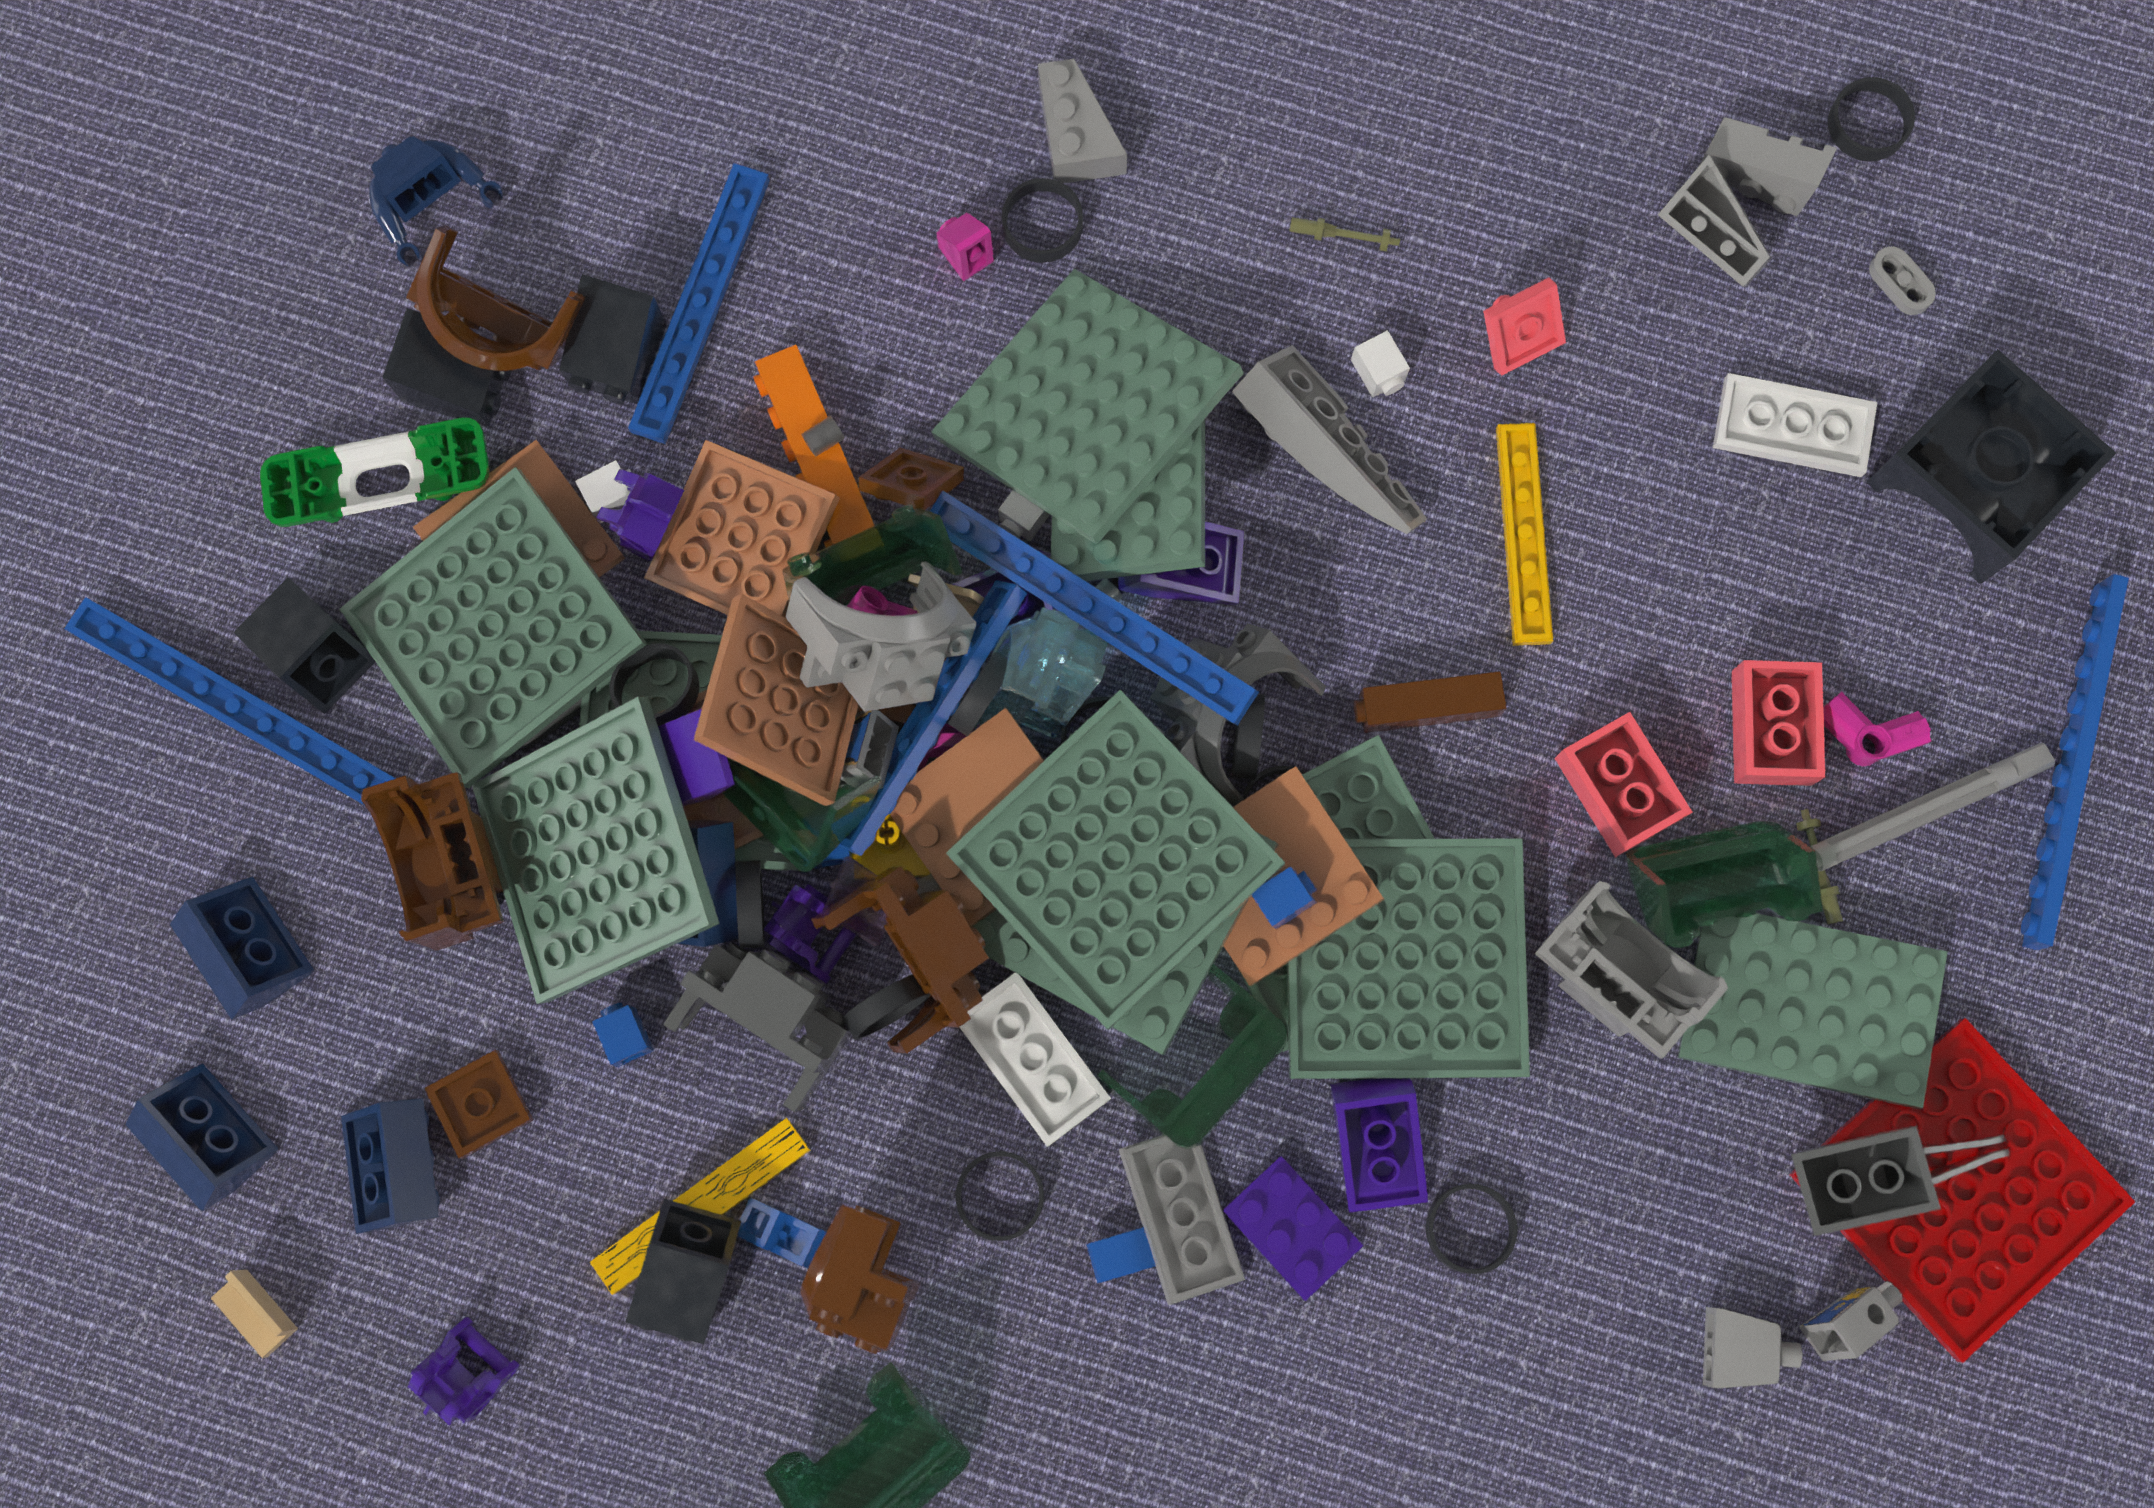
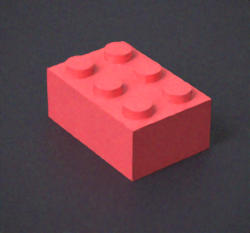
M1742 661L1732 670L1734 783L1812 786L1825 778L1822 663Z
M1631 712L1568 746L1554 758L1615 858L1692 813L1689 805Z

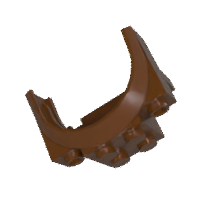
M454 772L421 784L416 783L405 775L362 790V803L370 812L377 826L397 884L406 925V931L400 930L399 934L405 941L421 944L438 951L474 939L473 932L504 922L496 894L503 892L482 818L471 811L461 774Z
M902 866L886 869L811 920L816 929L825 925L828 930H831L861 910L873 907L874 911H878L882 908L887 916L885 918L887 924L884 925V928L924 993L931 994L915 1018L887 1041L888 1046L893 1052L907 1054L943 1028H959L971 1019L967 1011L983 1001L977 991L980 989V984L971 970L989 957L983 949L986 946L983 937L974 927L970 928L963 916L965 909L958 897L953 893L950 894L948 890L918 894L919 885L915 877L909 870H903Z
M844 1204L841 1205L808 1268L800 1289L809 1320L818 1323L815 1330L839 1339V1336L843 1337L844 1334L856 1338L854 1346L873 1354H878L882 1349L887 1351L894 1346L911 1300L915 1298L921 1284L884 1269L902 1224L901 1222L856 1205L855 1209Z

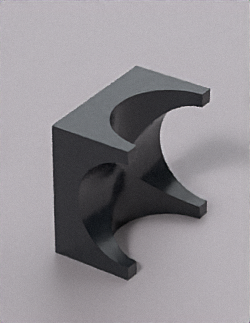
M1997 349L1866 483L1877 493L1883 489H1896L1912 494L1943 514L1957 528L1967 542L1974 560V566L1969 575L1981 585L2014 561L2108 463L2116 452Z

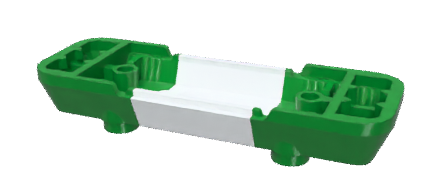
M457 418L422 425L413 431L332 447L315 446L280 453L269 457L264 461L260 469L264 513L272 524L279 527H290L321 520L335 523L346 515L432 498L446 501L453 494L483 488L489 477L485 434L478 422L471 418ZM392 465H404L409 470L410 481L403 490L371 497H363L357 492L356 480L364 471Z

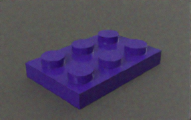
M1282 1156L1278 1157L1223 1209L1227 1217L1304 1301L1313 1295L1363 1247L1360 1241Z

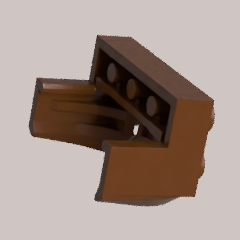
M446 225L436 228L406 298L415 302L414 308L420 311L428 330L438 343L463 362L482 369L507 371L529 366L533 369L541 370L542 367L549 369L562 358L566 338L584 302L585 296L570 290L556 318L551 322L443 267L458 231ZM448 311V314L443 315L441 312ZM481 326L493 332L492 338L495 341L480 336L470 328L479 330Z

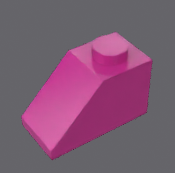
M966 213L959 218L953 217L947 220L936 233L939 249L963 281L994 262L991 231L985 224L970 214Z

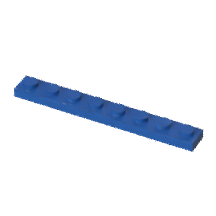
M735 163L733 164L628 429L631 433L666 444L770 182L768 174Z
M999 580L994 582L972 617L976 622L968 653L946 658L941 669L933 700L918 702L896 737L883 788L862 791L831 841L859 856H862L864 851L874 842L876 832L886 816L894 810L898 797L907 783L915 777L919 764L928 750L937 742L939 733L946 721L958 709L960 699L969 685L978 677L980 668L989 653L999 644L1000 636L1006 626L1018 614L1020 604L1027 595L1018 585Z

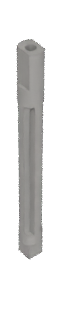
M2036 744L1808 847V851L1794 856L1787 863L1796 879L1816 870L1824 871L2052 768L2055 765V759L2046 744Z

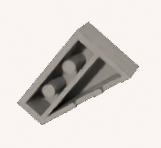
M1075 59L1038 64L1039 89L1054 180L1069 183L1127 174V154Z
M1724 117L1699 166L1708 155L1712 156L1727 183L1738 189L1741 194L1749 198H1758L1771 204L1780 213L1792 214L1797 217L1819 186L1837 148L1825 145L1823 151L1803 146V138L1791 136L1788 142L1768 136L1769 129Z
M1710 155L1707 156L1658 214L1659 217L1743 287H1747L1772 259L1722 172Z

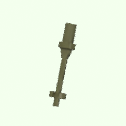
M1292 217L1289 232L1312 235L1314 240L1319 241L1322 240V237L1341 236L1380 243L1379 251L1387 252L1388 245L1399 246L1400 244L1399 238L1390 237L1391 229L1383 228L1381 236L1339 229L1337 226L1326 223L1325 218L1319 217L1317 221Z
M1809 809L1801 810L1803 821L1796 823L1798 831H1806L1809 844L1812 846L1818 843L1814 828L1820 827L1821 823L1817 818L1811 819ZM1817 870L1820 890L1814 891L1816 899H1821L1827 925L1842 922L1843 918L1836 896L1840 894L1838 886L1831 887L1825 870Z

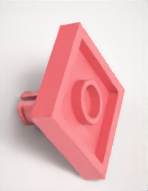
M1550 278L1511 297L1509 295H1502L1494 301L1493 306L1483 311L1493 366L1501 376L1566 343L1557 284Z

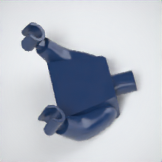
M411 136L398 145L390 144L386 146L382 151V157L371 166L375 175L370 181L369 197L373 214L391 244L395 242L398 246L396 253L398 260L409 268V264L405 261V253L408 250H414L415 255L420 261L423 260V254L418 247L408 243L405 236L408 234L401 219L404 223L409 221L460 183V178L469 186L473 187L475 185L480 190L481 202L487 208H494V205L485 196L486 192L495 191L503 199L501 186L494 181L486 182L482 178L485 174L462 150L446 142L432 139L421 141Z

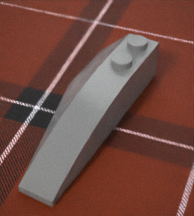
M1293 345L1257 362L1234 388L1232 393L1239 399L1242 408L1260 422L1266 434L1272 440L1278 442L1307 471L1338 495L1369 515L1405 534L1410 533L1427 520L1401 481L1390 479L1387 474V466L1389 464L1382 454L1372 453L1364 442L1368 435L1362 426H1353L1344 414L1349 408L1343 399Z

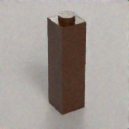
M1501 671L1362 688L1359 694V700H1354L1355 719L1357 723L1362 722L1364 733L1500 717L1507 709Z

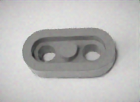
M1892 246L1885 247L1871 260L1869 272L1872 279L1900 311L1908 315H1918L1923 313L1933 303L1936 295L1933 283L1904 250ZM1883 266L1890 267L1893 274L1886 273ZM1907 294H1913L1916 297L1917 302L1911 301L1907 297Z

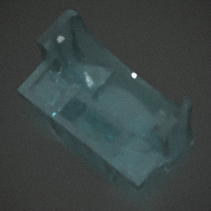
M1042 607L1040 612L1036 610L1032 618L1028 617L1008 626L1001 634L992 653L993 655L996 651L1008 659L1003 684L971 733L1004 708H1007L1020 727L1024 725L1056 739L1102 680L1106 666L1102 665L1101 662L1108 642L1099 639L1091 631L1079 630V623L1069 619L1063 612L1049 610Z

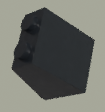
M582 274L577 293L585 296V299L566 338L559 370L568 383L567 385L575 391L588 394L592 390L603 394L605 399L616 404H624L625 401L637 404L667 323L654 296Z
M406 308L382 378L404 404L456 418H471L476 420L478 424L489 426L492 415L495 416L498 413L501 405L500 391L503 382L509 380L512 370H488L463 362L438 343L428 330L420 312Z
M287 578L233 632L279 679L324 714L375 663L366 647L290 578Z
M664 1199L625 1323L636 1325L644 1330H653L675 1336L683 1341H693L704 1345L730 1265L741 1220Z

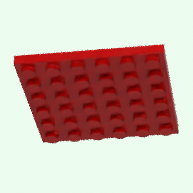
M1966 1018L1957 1021L1933 1043L1922 1109L1872 1099L1821 1145L1912 1126L1917 1127L1923 1148L1977 1141L1999 1135L2005 1136L2006 1141L1989 1146L1925 1155L1929 1171L1968 1157L2009 1149L2010 1155L1994 1159L1934 1184L1941 1209L1840 1231L1885 1282L1892 1283L1899 1290L1905 1305L1949 1354L1960 1363H1964L2135 1203V1200ZM1794 1169L1789 1175L1800 1186L1796 1170Z

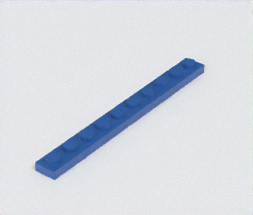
M945 491L941 492L924 519L923 524L1235 725L1238 726L1258 695L1259 691Z
M2113 574L2096 584L2090 595L2089 603L2093 606L2091 619L2085 624L2082 633V640L2086 643L2084 653L2078 659L2074 674L2075 677H2078L2076 691L2071 694L2067 704V712L2071 714L2069 725L2065 728L2060 738L2059 747L2063 750L2061 763L2054 770L2052 776V785L2055 786L2053 800L2047 805L2044 814V822L2048 823L2047 830L2036 852V858L2040 860L2038 873L2031 880L2029 886V897H2032L2030 911L2025 914L2021 924V934L2024 935L2022 947L2037 951L2053 946L2129 581L2128 577Z
M87 597L84 598L64 628L363 804L361 800L363 789L396 779Z

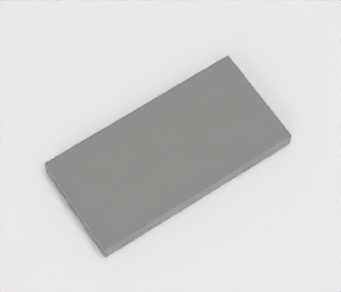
M1195 1125L1119 1149L1167 1304L1172 1305L1245 1280Z

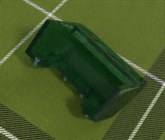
M1757 821L1638 847L1626 853L1628 871L1646 925L1667 946L1685 947L1691 945L1693 939L1700 935L1699 926L1713 925L1720 918L1729 916L1738 918L1750 917L1756 914V910L1770 908L1776 914L1784 916L1787 921H1802L1807 919L1809 914L1823 911L1816 851L1776 822Z
M890 1362L882 1370L878 1371L867 1385L866 1394L872 1404L878 1408L866 1417L838 1444L834 1445L817 1462H814L801 1451L789 1452L782 1455L763 1474L784 1508H922L964 1471L970 1461V1452L922 1391Z

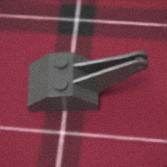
M1912 1126L1835 1142L1791 1154L1813 1233L1814 1236L1941 1209L1934 1184L1994 1159L2008 1156L2010 1153L2009 1149L1992 1151L1968 1157L1929 1171L1925 1155L1989 1146L2006 1141L2005 1136L1999 1135L1977 1141L1923 1148L1917 1127Z

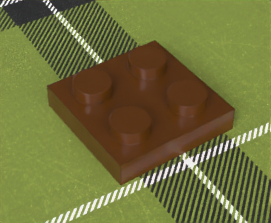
M900 447L859 477V491L874 495L880 500H890L906 505L911 510L925 511L936 502L942 491L948 493L964 481V467Z
M498 1050L482 1056L424 1088L459 1159L466 1158L533 1121Z

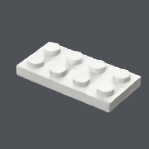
M1728 373L1724 378L1713 448L1863 477L1867 473L1877 402Z
M1012 974L984 995L982 1002L967 1011L971 1019L960 1026V1029L1047 1147L1111 1100L1110 1096L1019 974Z

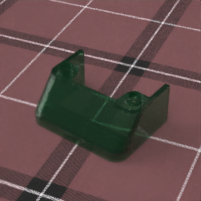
M913 505L900 507L891 513L892 518L809 555V552H804L787 560L788 566L782 571L789 601L794 582L806 577L825 595L844 606L851 601L862 586H870L880 590L908 577L910 574L923 570L922 562H928L932 566L955 576L963 572L941 516L921 508L914 509Z
M727 757L734 785L722 793L796 868L808 872L821 864L866 817L882 779L876 775L857 788L849 784H843L838 787L835 803L824 806Z
M1215 964L1210 968L1207 978L1231 998L1221 1012L1220 1025L1223 1032L1233 1042L1183 1100L1169 1090L1158 1089L1148 1094L1140 1102L1104 1070L1098 1074L1105 1087L1146 1123L1176 1146L1184 1149H1192L1199 1146L1280 1054L1287 1043V1032L1283 1022Z

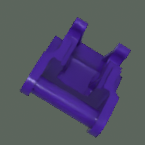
M619 469L614 480L627 486V490L630 493L622 509L601 507L596 518L610 523V529L617 532V535L620 536V545L640 558L652 561L684 490L650 473L645 472L644 476L641 477L638 474Z
M807 884L805 889L795 885L781 905L774 901L771 904L777 911L763 929L771 935L767 943L827 984L831 979L829 974L857 933L859 931L864 932L867 925L854 915L846 919L845 925L815 966V962L818 960V953L811 948V943L822 927L816 929L811 919L835 903L809 884Z
M468 1316L447 1333L442 1344L410 1373L412 1378L408 1388L427 1404L423 1413L425 1415L436 1413L448 1425L452 1424L457 1418L462 1423L474 1420L521 1366L515 1360L510 1362L472 1327L474 1322ZM458 1340L464 1341L498 1374L494 1375L490 1370L488 1372L484 1370L475 1378L456 1358L461 1349Z

